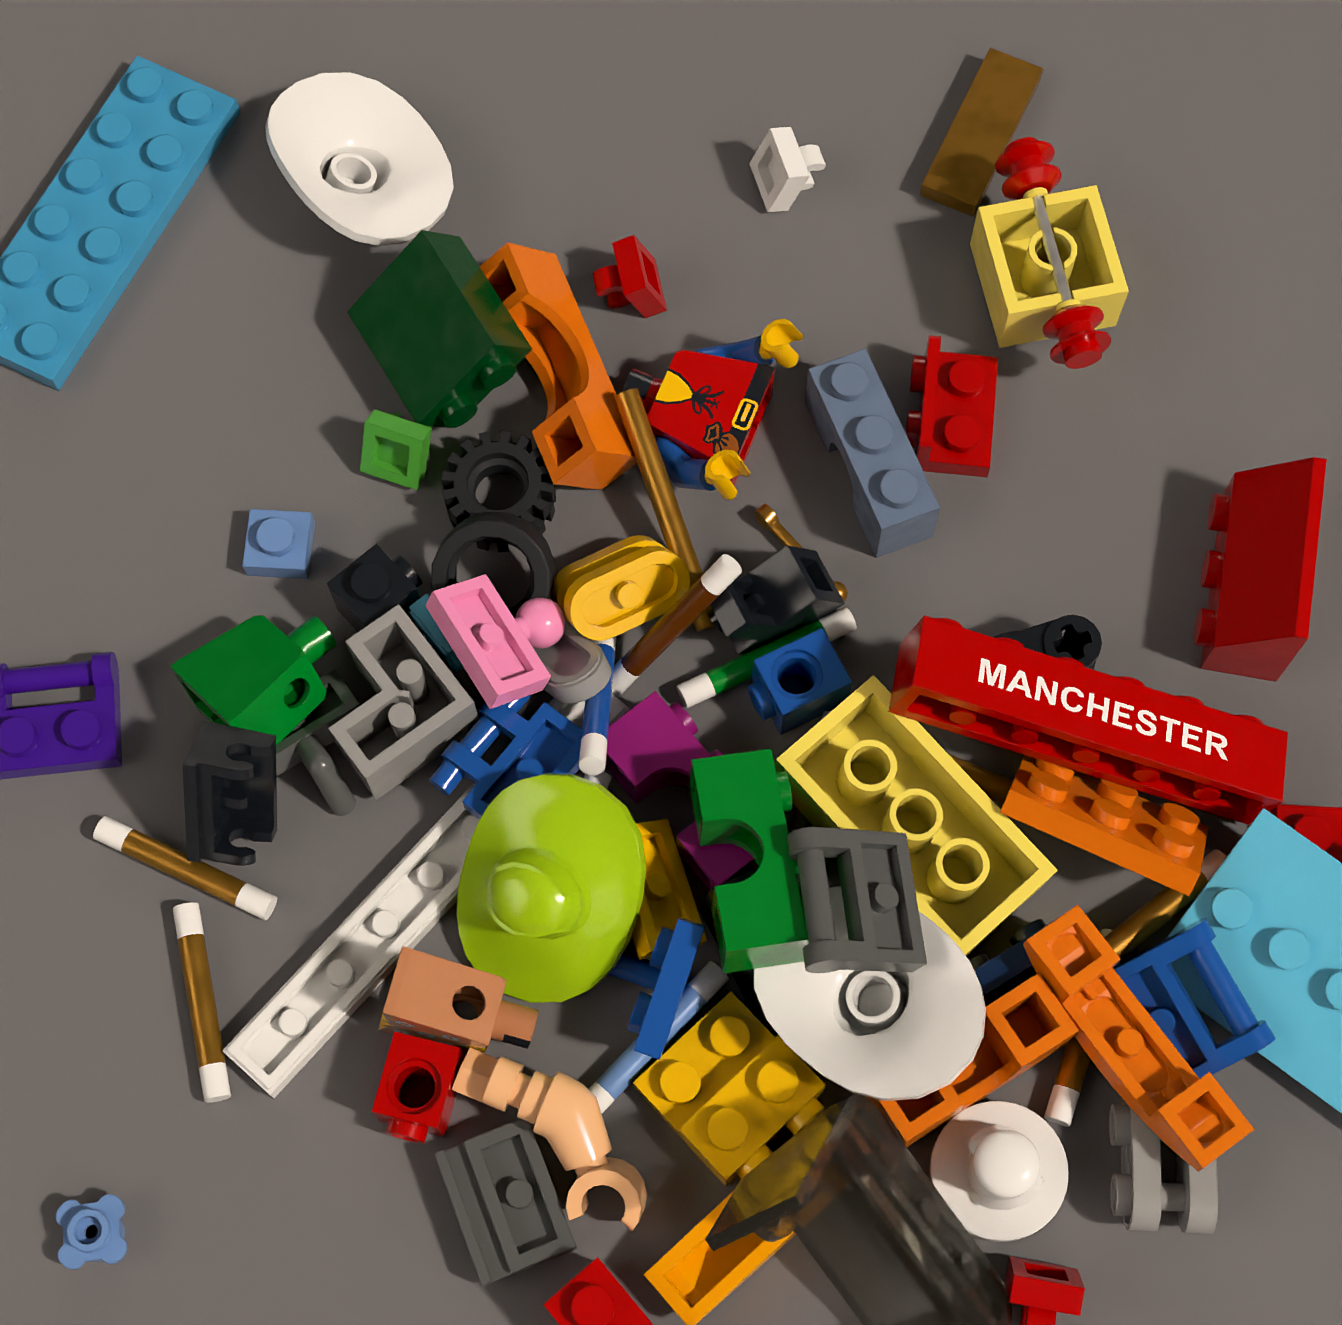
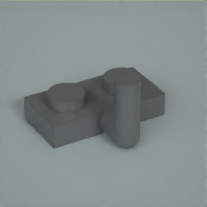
M335 669L320 678L327 690L325 699L276 746L277 776L281 775L302 761L335 815L342 816L350 813L355 808L356 799L325 749L326 746L335 742L328 728L358 708L360 704Z

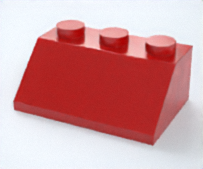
M1311 457L1235 472L1224 493H1214L1209 508L1207 529L1217 531L1215 550H1207L1200 579L1201 587L1210 589L1208 609L1200 608L1193 637L1194 645L1203 647L1200 669L1276 682L1308 640L1327 459Z

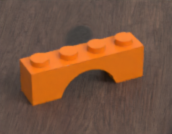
M507 242L486 260L480 268L532 347V350L525 358L531 364L543 385L548 411L545 421L531 432L553 484L602 490L637 463L614 398L616 392L556 254Z

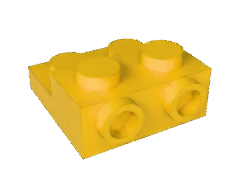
M732 991L661 1056L660 1060L657 1059L633 1082V1087L725 1186L737 1175L743 1181L751 1178L775 1155L768 1145L786 1128L796 1136L824 1109V1106L817 1100L824 1091V1082L785 1044L779 1035L774 1037Z

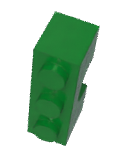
M772 749L692 759L689 788L700 847L716 844H733L746 850L754 858L758 866L755 874L744 881L714 887L711 910L723 974L804 962L802 948L809 942L803 899L800 895L796 875L799 874L798 864L796 860L791 859L789 856L788 829L784 811L792 810V793L787 771L776 772Z

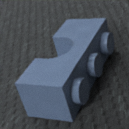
M866 348L809 368L805 403L828 453L838 449L842 455L853 488L852 506L875 557L883 556L933 537L940 506Z

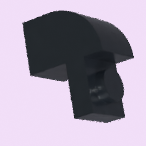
M787 545L749 573L742 572L706 608V612L714 626L724 633L726 637H730L737 653L746 654L829 615L845 603L817 551Z

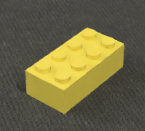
M873 675L781 754L775 761L776 772L787 771L791 786L792 803L814 827L906 833L918 910L946 932L960 947L965 956H967L1032 897L1058 870L1005 814L1000 813L1001 809L918 721L888 712L891 693Z

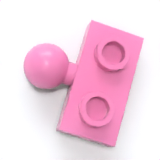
M486 574L435 590L431 593L425 606L489 709L544 689L551 675L533 648H548L556 644L565 631L566 620L558 604L547 598H533L521 605L514 618Z

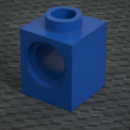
M821 628L753 660V684L747 686V691L759 717L763 721L772 718L780 735L822 716L825 711L835 709L850 696L852 681L826 633ZM788 675H800L811 683L812 688L803 694H791L780 686L779 681Z

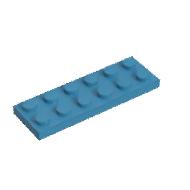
M138 55L136 56L0 257V364L57 391L61 389L241 113L236 99Z

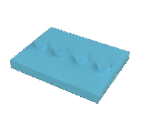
M1263 808L1167 938L1183 928L1206 918L1216 935L1211 942L1258 1021L1266 1020L1276 1038L1275 1041L1259 1050L1258 1053L1342 1114V863ZM1188 954L1172 962L1173 969L1194 1005L1234 1034Z

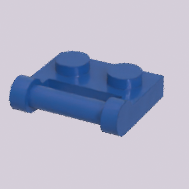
M1206 918L1183 928L1171 937L1113 967L1199 1078H1202L1208 1072L1212 1075L1265 1048L1276 1039L1266 1020L1258 1021L1211 942L1216 935ZM1187 954L1234 1033L1233 1036L1218 1044L1171 965L1172 962Z

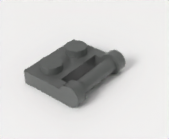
M806 827L794 830L787 835L789 856L791 859L796 860L798 864L809 944L802 948L805 970L807 972L828 973L837 970L914 972L927 964L906 833ZM824 857L837 858L849 940H836Z

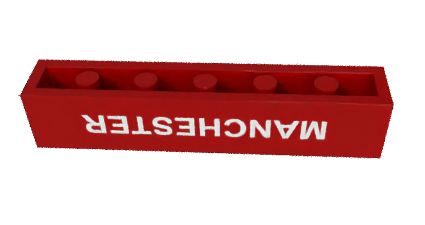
M924 615L900 643L888 711L890 713L1247 825L1253 822L1261 809L1264 808L1270 812L1283 802L1288 732L1264 725L1256 717L1233 715L1205 706L1197 698L1183 695L1174 696L1146 687L1138 679L1126 676L1115 677L1085 667L1083 663L1076 659L1046 655L1025 648L1019 641L1011 638H994L966 629L959 622L948 618H931Z

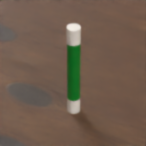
M847 607L842 608L677 685V692L686 708H690L752 679L753 660L823 628L830 642L857 630L852 613Z

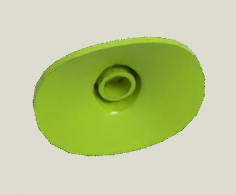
M545 773L518 780L502 790L486 808L472 835L460 875L457 896V920L459 936L466 957L475 969L506 979L503 994L530 1003L563 1002L593 989L617 965L635 928L643 901L646 878V861L642 835L627 806L602 785L573 774Z

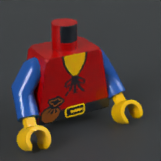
M774 320L767 325L761 336L734 343L700 348L695 351H677L664 379L635 369L631 370L624 384L623 391L633 388L638 389L645 411L648 413L647 417L667 474L676 487L708 491L717 490L725 500H732L736 497L738 491L735 488V483L738 476L748 477L751 474L744 462L773 396L775 368L769 365L774 362V359L784 368H791L798 362L799 355L788 344L793 341L802 340L803 334L789 320Z

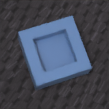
M250 509L242 565L246 575L308 579L315 520L312 512Z

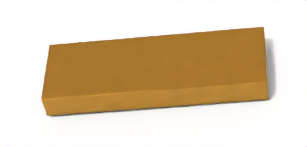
M989 48L921 185L920 196L974 217L996 172L995 162L1004 152L1006 146L1010 144L1041 80L1042 67Z

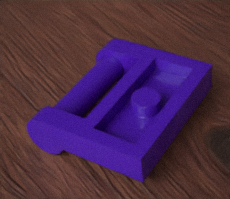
M114 652L94 653L91 660L33 667L9 669L7 664H0V780L122 766L119 668ZM93 685L95 687V700L20 709H13L12 694Z

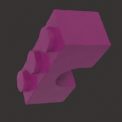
M654 691L609 726L605 767L632 800L638 804L650 793L661 787L678 786L690 791L689 781L692 759L721 756L723 754L716 749L709 754L694 737L698 733V728L687 711L677 702H673L668 706L660 695ZM696 821L676 836L677 849L681 859L708 891L719 884L758 868L754 858L739 846L716 844L700 847Z

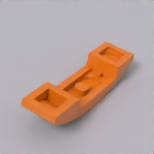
M1079 905L1024 942L1023 946L1036 973L1041 974L1079 1031L1075 1034V1038L1128 1106L1184 1161L1199 1172L1255 1130L1210 1072L1202 1078L1196 1075L1116 973L1113 967L1121 960Z

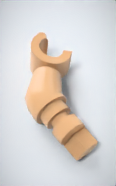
M470 1047L451 1090L503 1112L506 1111L509 1105L519 1109L517 1113L518 1118L535 1124L533 1132L547 1139L565 1171L575 1169L577 1179L568 1191L566 1202L569 1221L582 1216L589 1205L588 1190L594 1186L605 1185L617 1190L624 1199L625 1213L621 1222L632 1232L645 1209L647 1198L645 1182L638 1170L625 1160L612 1157L606 1158V1154L612 1150L597 1097L584 1084L557 1071L553 1078L535 1071L533 1076L530 1077L522 1073L524 1065L502 1056L497 1059Z

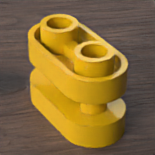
M636 535L625 538L564 567L554 579L551 600L560 606L565 620L581 635L591 640L602 641L611 639L665 614L689 589L690 575L686 564L676 554L650 537Z

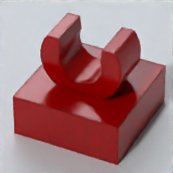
M635 235L613 242L617 265L605 266L592 273L597 295L599 297L606 295L608 306L611 309L623 307L631 303L645 319L667 311L655 258Z
M1009 1256L1004 1284L1009 1303L1023 1305L1020 1325H1055L1057 1312L1080 1316L1085 1287L1078 1269Z

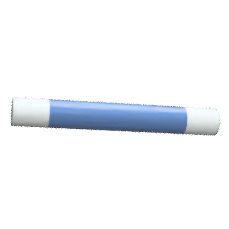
M709 961L685 987L665 1047L729 980L726 973L723 974L722 969L714 962ZM638 1037L589 1088L597 1097L601 1114L654 1059L634 1051Z

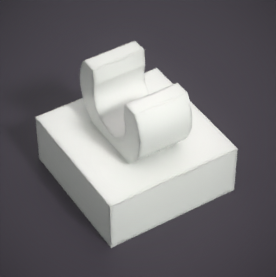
M791 127L770 128L749 163L767 212L788 211L800 191L812 188L815 184L810 171L824 170L826 167L819 146L810 144L799 147Z

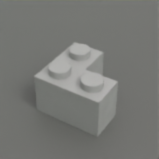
M399 604L345 641L357 669L375 691L376 695L328 728L340 753L375 800H378L441 755L453 740L461 741L479 720L474 701Z

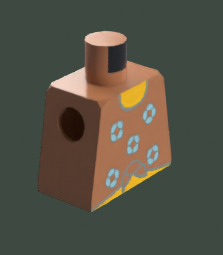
M402 946L378 1031L392 1035L395 1031L460 1047L463 1053H467L470 1047L484 1053L490 1039L528 1049L539 1010L502 1000L507 980L500 976ZM457 1002L472 1004L477 1011V1018L465 1020L459 1017L453 1009V1004Z

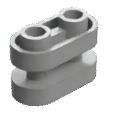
M1123 1099L1122 1104H1112L1109 1114L1110 1143L1112 1146H1121V1174L1113 1173L1111 1179L1110 1200L1113 1216H1123L1127 1231L1156 1232L1160 1224L1161 1211H1177L1182 1233L1213 1234L1218 1216L1217 1158L1198 1172L1175 1153L1176 1183L1161 1182L1160 1141L1162 1140Z

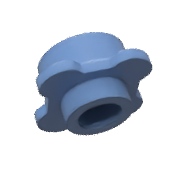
M107 1194L98 1202L81 1204L76 1200H68L59 1207L56 1213V1221L63 1227V1246L58 1251V1259L64 1267L77 1270L85 1262L102 1261L108 1264H116L125 1257L128 1244L124 1239L125 1226L121 1218L125 1214L126 1208L124 1202L119 1197ZM95 1225L98 1233L96 1237L89 1239L86 1236V1230L89 1226Z

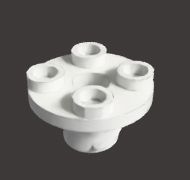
M989 1101L964 1109L954 1116L943 1128L930 1154V1181L940 1208L957 1227L980 1241L1010 1242L1034 1234L1055 1216L1061 1207L1067 1191L1068 1162L1059 1137L1043 1118L1018 1104Z

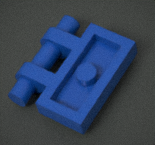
M530 695L493 709H489L485 702L477 711L480 719L460 743L453 740L440 755L444 762L430 777L429 781L446 796L452 793L463 778L476 784L462 803L468 812L480 820L488 805L498 794L518 780L545 773L575 775L579 770L582 729L545 702L532 718L527 721L517 713L530 699ZM500 734L508 736L513 741L492 766L481 759V756Z

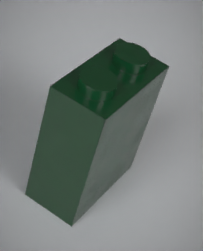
M421 230L347 311L413 420L425 426L456 428L467 423L477 413V405L494 388L509 381L516 373V365L532 350V347L460 236Z

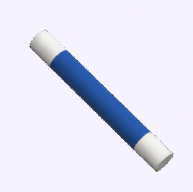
M617 636L602 641L592 640L601 647L611 666V677L607 685L598 694L585 700L579 768L588 775H598L605 770Z

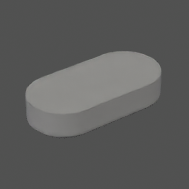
M567 622L565 631L556 644L543 649L533 648L551 675L544 690L560 702L578 703L598 694L610 680L611 666L601 647L591 639L581 635Z

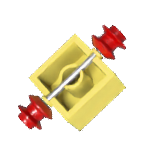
M1033 137L1020 138L1008 144L995 162L997 173L1008 177L1002 185V193L1006 198L1014 201L978 207L970 241L999 348L1045 339L1058 340L1059 342L1050 350L1051 360L1058 364H1065L1070 369L1085 368L1098 362L1102 358V352L1110 346V335L1107 332L1095 330L1116 326L1129 292L1097 185L1048 194L1058 185L1062 178L1060 169L1055 165L1049 164L1055 155L1054 147L1046 141H1038Z

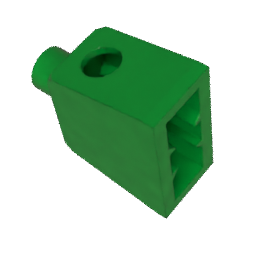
M254 615L170 665V668L195 708L207 720L213 723L276 735L277 746L325 699L327 690L312 664L336 647L337 643L328 628L315 615L288 635H285L264 615Z

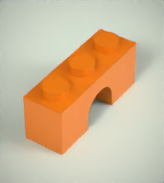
M1038 973L986 1006L984 1037L974 1060L950 1085L919 1099L883 1101L863 1095L862 1097L897 1151L901 1152L964 1109L971 1107L1067 1045L1079 1030L1041 974Z

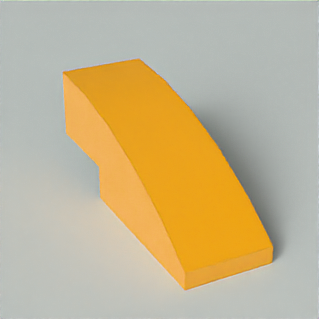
M800 1131L751 1178L745 1179L656 1262L644 1276L686 1325H696L791 1240L852 1182L806 1131Z

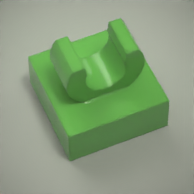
M374 409L364 424L360 472L417 490L426 478L432 426H425L401 418L402 414L397 412L388 414Z

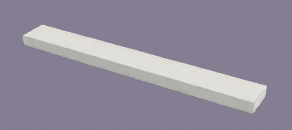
M613 694L611 696L609 726L629 711V708ZM553 698L548 705L582 729L585 701L563 703ZM472 784L222 1050L271 1097L275 1098L396 968L402 946L413 949L457 902L460 875L472 835L479 822L478 818L464 808L462 801L476 784Z

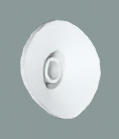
M351 72L321 73L297 81L282 92L271 106L265 129L267 143L277 166L306 206L337 232L354 241L377 246L402 244L413 239L421 230L429 231L444 216L454 186L451 165L443 146L423 117L402 96L377 80Z
M841 886L829 888L836 940H849ZM920 911L919 916L927 964L914 972L837 970L828 973H809L805 970L804 962L754 969L755 993L767 1021L781 1039L822 1076L852 1093L883 1101L922 1098L950 1085L974 1060L984 1037L986 1006L981 984L971 962L949 935Z

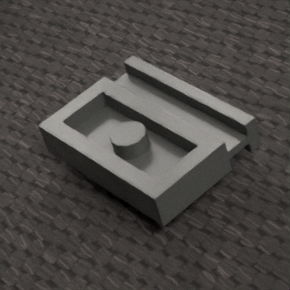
M518 1119L466 1140L463 1144L451 1149L434 1153L483 1287L577 1249L530 1122Z

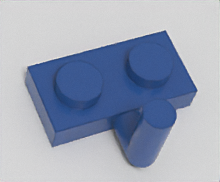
M680 917L675 930L662 926L650 961L645 959L639 960L637 956L623 952L615 968L607 974L654 990L653 995L639 992L627 1027L628 1031L639 1034L634 1051L660 1060L706 925Z

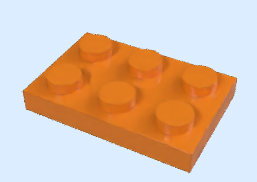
M1024 755L1000 813L1190 896L1201 874L1208 826L1199 823L1200 820L1196 814L1174 803L1158 805L1138 796V791Z

